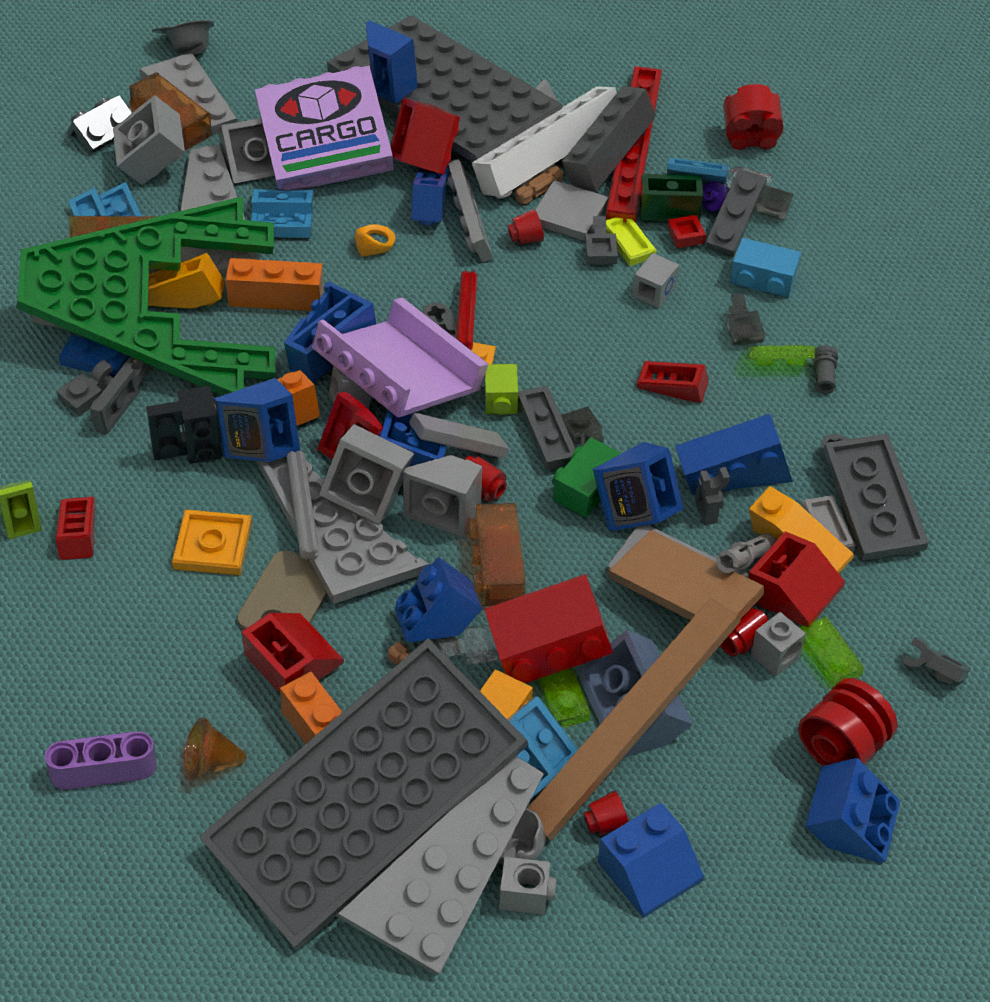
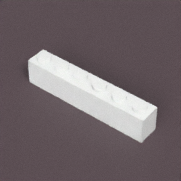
M598 86L562 107L561 110L472 162L482 194L496 196V198L507 197L513 193L512 190L519 185H525L534 178L533 176L540 172H545L552 166H555L554 163L564 159L616 95V88Z

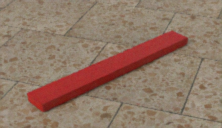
M634 66L630 87L646 89L655 112L662 70ZM653 121L614 170L606 220L616 217L623 218V222H626L627 219H632L636 222L641 179L645 171Z

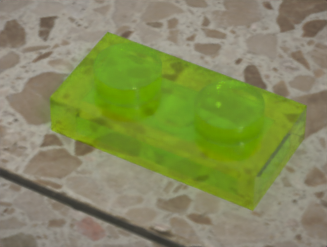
M746 346V358L755 359V365H774V359H786L787 365L806 364L805 358H815V346Z
M827 617L814 621L809 628L806 626L799 627L806 633L803 644L804 650L831 687L843 678H858L863 675L865 667Z
M573 668L536 679L547 709L562 728L590 721L591 713Z

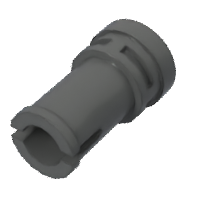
M823 345L815 348L812 353L813 366L816 370L815 389L819 393L829 394L834 391V388L836 389L835 369L837 368L838 351L832 346Z

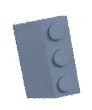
M626 630L611 643L613 654L589 661L577 671L599 724L604 721L660 656L653 640ZM679 694L624 757L666 746L693 725Z

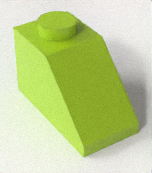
M24 480L0 487V514L8 539L42 531L32 482Z

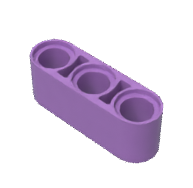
M128 732L59 741L49 746L45 752V762L50 782L59 789H73L142 780L150 777L157 767L153 740L144 732Z

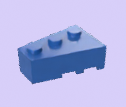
M329 281L324 286L325 292L319 300L315 299L311 304L312 310L306 318L300 319L284 342L290 372L301 370L312 383L333 368V365L312 348L320 320L324 319L341 334L377 324L373 303Z
M770 414L676 445L684 475L692 494H696L700 471L707 470L709 477L713 478L718 475L719 468L723 467L727 468L730 480L728 485L721 491L793 482Z

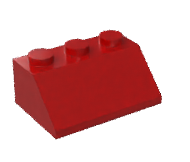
M586 574L485 608L490 630L506 675L523 683H528L613 654L607 628Z

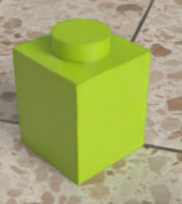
M488 364L484 377L485 414H517V364Z

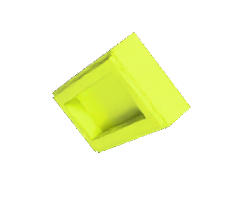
M616 217L606 220V233H616L617 250L629 266L644 262L652 253H657L655 247L632 219H627L626 222H623V218Z

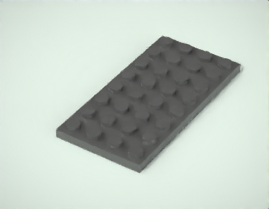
M412 15L389 27L391 30L412 38L414 42L418 88L404 98L431 104L459 116V132L454 138L452 150L471 162H474L562 109V104ZM367 40L327 61L328 71L336 73L355 66H370ZM377 96L379 104L395 114H399L402 100L394 104Z
M428 638L209 827L199 838L298 951L451 809L486 784L529 744L527 739Z

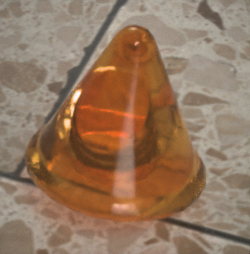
M200 718L192 726L186 741L183 758L184 772L188 779L196 780L201 776L243 764L247 759V755L240 747L211 725L208 719Z

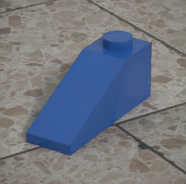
M449 166L446 167L444 175L419 167L413 183L411 220H418V223L421 225H435L436 222L442 221L448 186Z

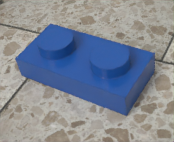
M75 335L70 336L59 355L60 365L87 372H92L99 362L105 360L112 366L113 371L109 374L113 378L120 371L122 365L130 358L126 354L93 340Z

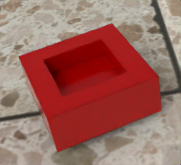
M697 215L668 219L667 229L676 248L705 243L706 233Z

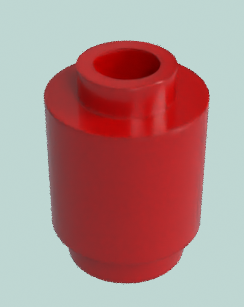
M468 456L464 459L482 466L481 498L486 501L500 498L507 487V482H505L506 474L481 457Z
M751 608L720 646L728 655L733 657L738 654L743 655L753 647L755 631L768 621L767 616L761 610Z

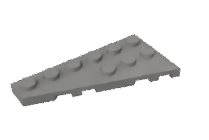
M219 144L190 149L181 211L237 198ZM181 246V262L208 253L222 277L227 275L230 258L259 260L257 253Z
M287 456L272 462L256 461L297 537ZM305 460L319 547L318 557L316 559L309 558V561L332 603L335 604L419 576L428 563L421 557L415 558L407 551V545L400 539L395 541L383 530L381 523L377 524L320 496L319 493L324 479L314 472L313 465Z
M518 757L512 759L486 784L451 809L335 916L434 975L440 974L544 773Z

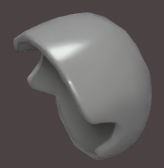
M525 809L498 863L504 864V857L536 860L541 855L546 842V835L542 821L536 812Z

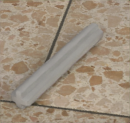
M300 450L297 452L290 451L287 454V466L300 557L304 560L309 558L316 559L319 555V547L305 454Z

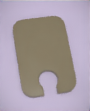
M285 550L276 553L240 609L237 616L239 626L245 630L269 613H301L311 624L328 594L309 559L304 560L300 557V554Z

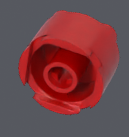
M749 84L737 88L738 93L731 97L729 94L723 102L726 136L731 142V147L735 150H743L747 146H760L763 149L774 148L784 129L779 95L772 93L770 87L761 84Z

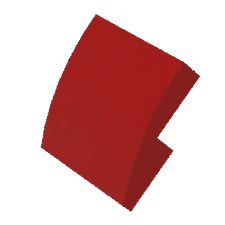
M346 391L337 393L317 450L333 460L340 439L353 424L379 437L383 427L377 418L356 398Z

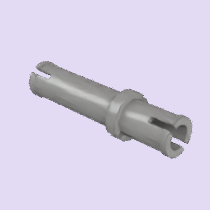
M764 533L747 542L734 543L728 550L719 553L721 556L716 558L717 567L724 573H731L736 569H746L752 565L753 561L760 559L776 542V539L771 534Z

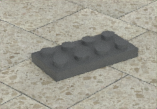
M888 433L825 443L823 452L861 560L925 551L929 542Z

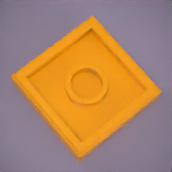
M185 509L172 560L173 569L241 576L252 526V515Z

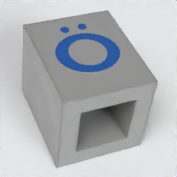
M652 253L634 275L632 296L660 308L677 287L679 264Z

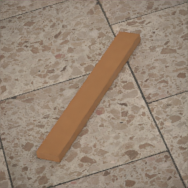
M710 598L527 809L538 814L542 821L546 838L549 841H552L741 622L737 614Z

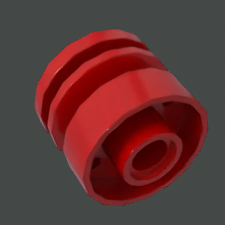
M843 678L832 687L831 691L823 697L822 701L816 704L800 720L798 731L806 750L820 765L825 766L858 758L866 765L873 758L874 753L882 749L885 743L896 734L898 723L891 705L878 690L861 680Z

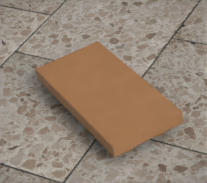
M652 530L609 570L611 580L689 620L698 613L710 598L737 614L739 619H741L764 595L763 585L735 571L724 573L720 571L715 561Z

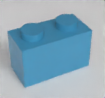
M742 238L733 260L730 284L789 298L798 273L801 252Z

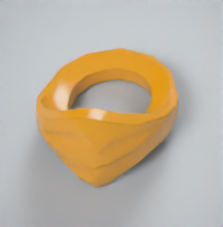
M369 224L358 228L355 231L354 239L358 253L361 257L388 252L392 249L396 237L394 232L386 226ZM369 234H381L385 236L388 241L386 243H381L372 238Z

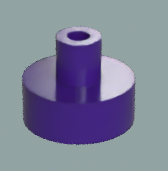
M712 181L702 187V206L706 210L719 212L729 188L720 182Z

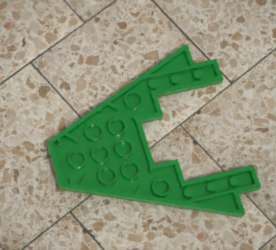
M237 197L21 249L17 309L152 365L158 370L166 371L201 387L210 386L211 391L222 396L244 388V378L266 380L275 378V347L180 339L179 313L148 311L149 268L179 271L181 246L273 254L274 223L243 220V198Z

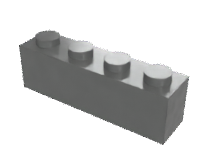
M622 86L563 159L562 162L572 186L597 192L653 121L656 115L646 89Z

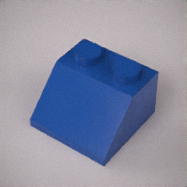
M662 803L657 804L600 839L598 864L643 918L704 880L703 872L684 828Z

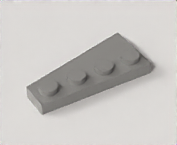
M192 53L140 68V77L146 82L151 81L155 86V90L162 95H168L172 99V104L178 109H185L188 112L189 118L210 135L218 134V128L221 125L237 122L236 116Z

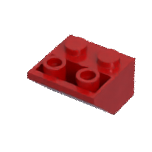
M403 98L390 144L393 158L444 175L446 167L451 160L454 138L459 132L460 117L434 105Z
M786 531L749 571V579L764 586V595L755 603L756 605L776 614L781 612L788 619L808 628L845 585L844 579L815 543Z
M269 613L241 632L244 655L279 693L280 687L309 672H312L317 680H320L344 663V659L301 613Z

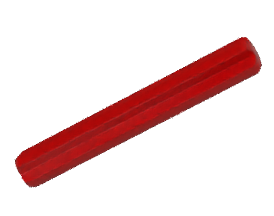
M465 270L461 273L456 339L472 350L477 274L474 271L467 272Z

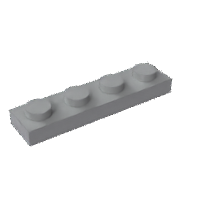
M457 159L448 163L451 175L447 179L453 193L457 192V195L453 196L459 213L463 212L464 214L459 216L465 233L469 232L470 234L465 237L472 254L477 252L482 263L494 257L469 177L460 160Z

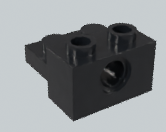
M210 386L177 391L178 401L146 407L154 460L187 455L189 464L222 458L217 412Z

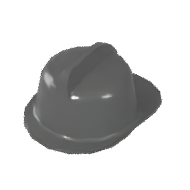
M196 20L173 27L152 29V32L168 34L172 47L178 55L192 53L195 56L206 51L209 44V29L214 26V22L210 20Z

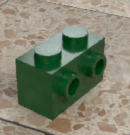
M642 174L639 198L640 221L668 222V219L697 215L700 221L703 201L702 176Z

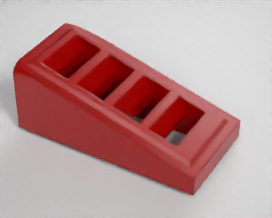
M644 361L637 381V388L690 402L702 403L709 379L706 366L703 364ZM653 373L658 374L656 379H652Z
M95 498L62 499L60 501L56 532L59 558L61 560L93 557Z

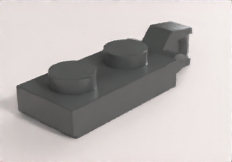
M130 357L122 365L116 376L109 381L108 386L101 395L93 401L90 407V414L96 432L106 435L115 426L140 393L138 385L150 371L149 364Z

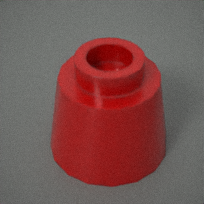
M535 209L513 218L512 224L507 225L512 242L517 241L521 245L544 241L542 225Z
M615 790L589 804V811L583 813L589 832L591 834L597 832L600 837L608 835L629 822L623 803Z

